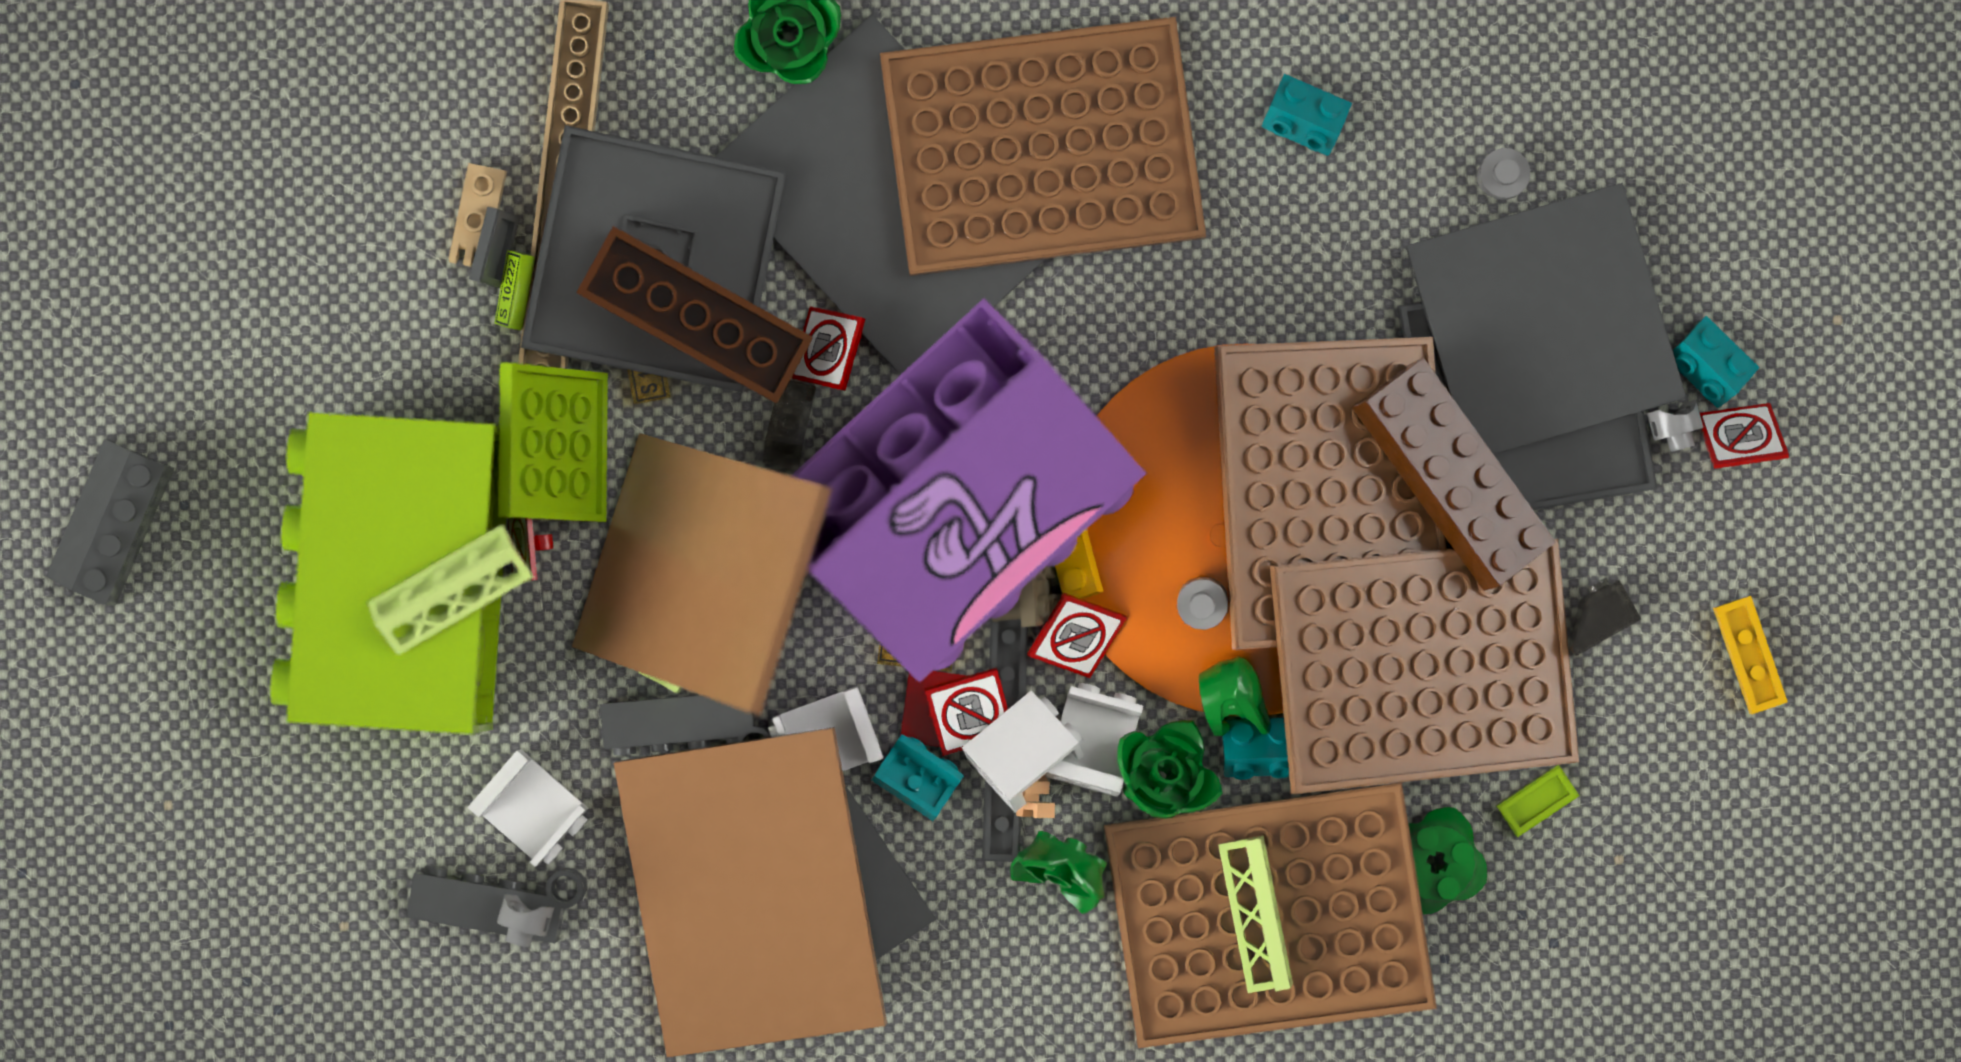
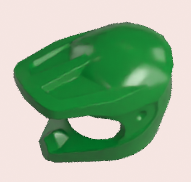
M1237 656L1222 660L1199 673L1202 705L1214 736H1223L1229 732L1230 725L1224 720V717L1228 715H1238L1242 719L1247 718L1256 725L1262 735H1266L1271 731V719L1262 695L1258 674L1245 658Z

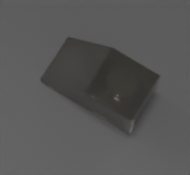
M1605 577L1587 587L1589 594L1580 599L1568 642L1570 656H1577L1641 620L1620 580L1609 582Z

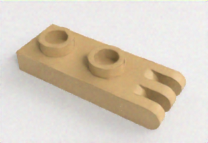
M468 163L449 254L450 263L457 264L461 249L465 250L463 265L472 266L487 207L500 208L507 174L505 170Z

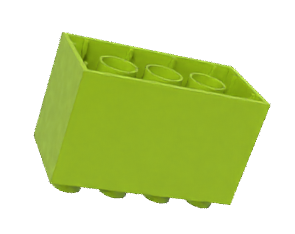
M308 412L307 429H291L287 444V470L289 474L303 476L302 505H286L282 518L281 543L283 551L298 552L296 582H281L279 585L276 600V623L278 628L293 629L291 658L275 659L270 685L272 704L288 705L286 722L459 734H477L493 730L502 595L397 655L375 625L368 602L495 528L503 525L506 529L507 518L498 517L499 426L494 424ZM504 565L497 569L496 577H503ZM470 584L463 589L461 596L473 597L480 593L483 585ZM438 603L429 609L427 615L438 617L447 612L449 604ZM403 623L392 631L399 640L413 632L415 624Z

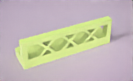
M501 525L369 601L368 606L375 625L397 655L533 576L516 551L509 533ZM510 561H513L518 571L506 578L495 576L497 569ZM470 584L483 585L480 593L475 596H461L463 589ZM438 603L449 604L447 612L438 617L427 615L432 606ZM403 623L415 624L413 632L399 640L392 631Z
M1264 835L1220 843L1218 846L1248 993L1269 989H1275V991L1290 989L1293 985ZM1247 847L1250 867L1245 874L1231 865L1228 850ZM1251 872L1253 880L1248 877ZM1233 873L1241 878L1237 886H1235ZM1244 882L1255 888L1257 904L1252 911L1238 901L1237 892ZM1258 909H1259L1260 917H1259L1258 915H1256V912L1258 911ZM1241 911L1248 915V918L1246 919L1244 924L1242 921ZM1252 919L1260 923L1263 928L1265 941L1260 948L1246 940L1244 930ZM1265 947L1267 948V953H1268V954H1266V953L1263 951ZM1248 948L1256 953L1251 961ZM1259 956L1270 963L1273 980L1255 983L1252 966Z

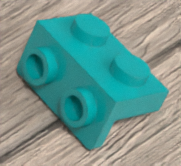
M1284 73L1261 126L1277 136L1285 137L1312 151L1329 156L1341 133L1352 103Z
M1707 315L1672 349L1678 371L1717 408H1720L1738 394L1760 368Z
M1270 718L1272 727L1271 731L1266 735H1262L1256 725L1248 719L1225 720L1230 725V730L1222 736L1224 777H1234L1238 780H1247L1254 776L1289 777L1284 718Z
M901 734L871 781L931 821H934L964 775L958 771L957 766L950 760L938 758L927 751L926 746L920 740Z

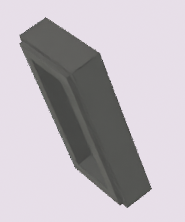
M487 207L469 276L470 280L491 287L501 288L507 250L512 251L520 221L519 216L497 208Z

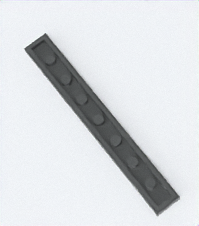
M991 618L989 669L997 667L1009 709L1026 695L1028 627L1021 626V619L993 622ZM985 780L982 861L1012 862L1020 852L1021 817L1016 816V813L1012 811Z

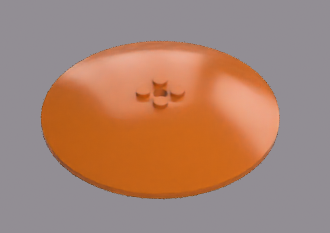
M1226 344V345H1245V344ZM1215 346L1197 349L1175 356L1138 376L1119 391L1096 416L1146 474L1133 486L1132 495L1122 508L1114 513L1101 515L1087 528L1104 592L1084 598L1083 600L1126 615V621L1105 655L1128 677L1152 693L1178 705L1204 712L1199 689V673L1219 661L1240 656L1245 658L1258 674L1262 695L1269 715L1284 713L1278 648L1232 650L1229 599L1227 613L1223 620L1215 627L1206 630L1194 629L1187 625L1179 616L1177 609L1178 594L1182 586L1189 580L1198 577H1209L1219 581L1226 588L1229 598Z

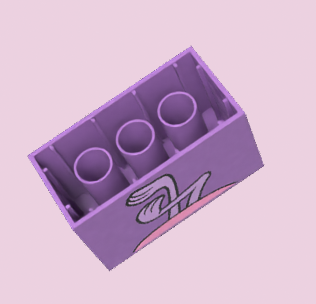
M983 298L791 477L832 489L807 569L920 683L931 671L941 670L951 665L960 656L964 648V641L989 618H998L1009 612L1017 603L1021 589L1044 567L1054 566L1064 561L1074 550L1077 537L1101 515L1111 514L1122 508L1130 499L1133 486L1146 473L1048 361Z

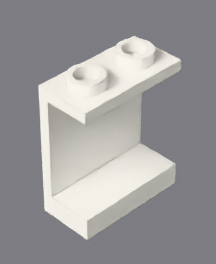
M1079 683L1078 688L1071 686L1060 722L1063 725L1070 723L1080 734L1083 740L1079 744L1084 756L1077 760L1072 753L1068 754L1050 769L1045 777L1118 797L1124 782L1117 762L1119 739L1127 733L1136 731L1143 706L1136 704L1137 699L1126 694L1115 693L1113 698L1099 694L1100 688L1090 684Z
M858 686L773 716L774 725L768 727L771 737L835 727L842 771L884 758Z
M1032 691L1027 693L962 747L968 762L1014 813L1026 804L1022 793L1068 754L1072 753L1077 760L1084 756L1079 744L1083 739L1070 723L1063 725L1056 718L1059 713L1054 705L1046 697L1040 700Z
M522 749L517 750L467 807L477 817L483 816L526 853L532 859L530 863L535 867L540 865L542 861L549 865L563 849L558 843L567 833L574 836L588 820L583 814L589 809Z

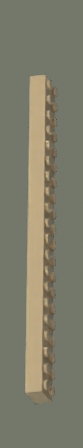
M560 0L531 247V256H534L535 261L522 328L521 343L564 127L566 125L595 131L609 4L605 1ZM520 343L518 363L568 368L569 357L521 348Z

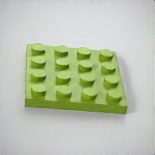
M500 363L498 517L607 522L608 373L520 363Z

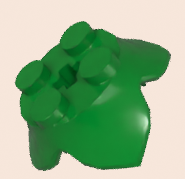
M749 0V19L738 29L735 35L734 53L736 57L752 70L774 73L783 81L791 84H809L815 81L826 67L828 48L839 32L841 22L840 6L834 0ZM787 25L791 30H799V34L794 35L796 40L790 43L786 39L780 40L778 38V35L783 34L781 28Z
M1194 720L1167 723L1161 726L1152 736H1146L1140 731H1132L1119 739L1117 762L1125 781L1123 792L1141 810L1154 817L1169 819L1177 814L1196 812L1205 809L1223 794L1218 776L1214 771L1204 768L1202 765L1205 751L1204 741ZM1160 771L1166 774L1165 779L1159 774Z
M1455 807L1437 808L1427 813L1421 822L1409 823L1423 915L1440 911L1452 901L1472 898L1485 886L1487 882L1486 861L1475 847L1473 830L1469 821ZM1436 852H1441V860L1445 862L1444 867L1441 870L1437 868V872H1430L1431 865L1426 862L1429 855L1435 857Z
M1038 831L1033 843L1020 851L1012 861L1010 877L1013 881L1045 883V881L1049 880L1059 885L1060 892L1084 915L1097 907L1099 901L1105 897L1102 875L1107 862L1095 855L1085 853L1087 846L1079 840L1067 837L1065 842H1062L1050 833Z

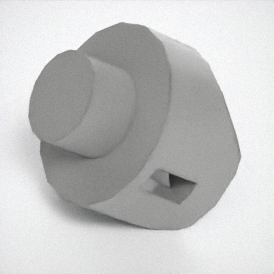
M1500 148L1492 151L1481 161L1477 170V182L1480 189L1488 196L1495 199L1508 200L1515 198L1527 187L1531 169L1527 159L1520 152L1512 148Z
M1696 400L1682 403L1681 407L1674 414L1665 413L1661 410L1647 413L1654 441L1667 438L1670 452L1695 446L1691 431L1704 428Z
M1198 577L1189 580L1182 586L1178 594L1177 609L1179 616L1187 625L1194 629L1206 630L1215 627L1223 620L1227 613L1229 598L1226 588L1219 581L1209 577Z
M505 894L497 919L498 924L508 927L505 941L523 947H530L533 935L546 936L554 907H540L536 910H531L527 908L517 895Z

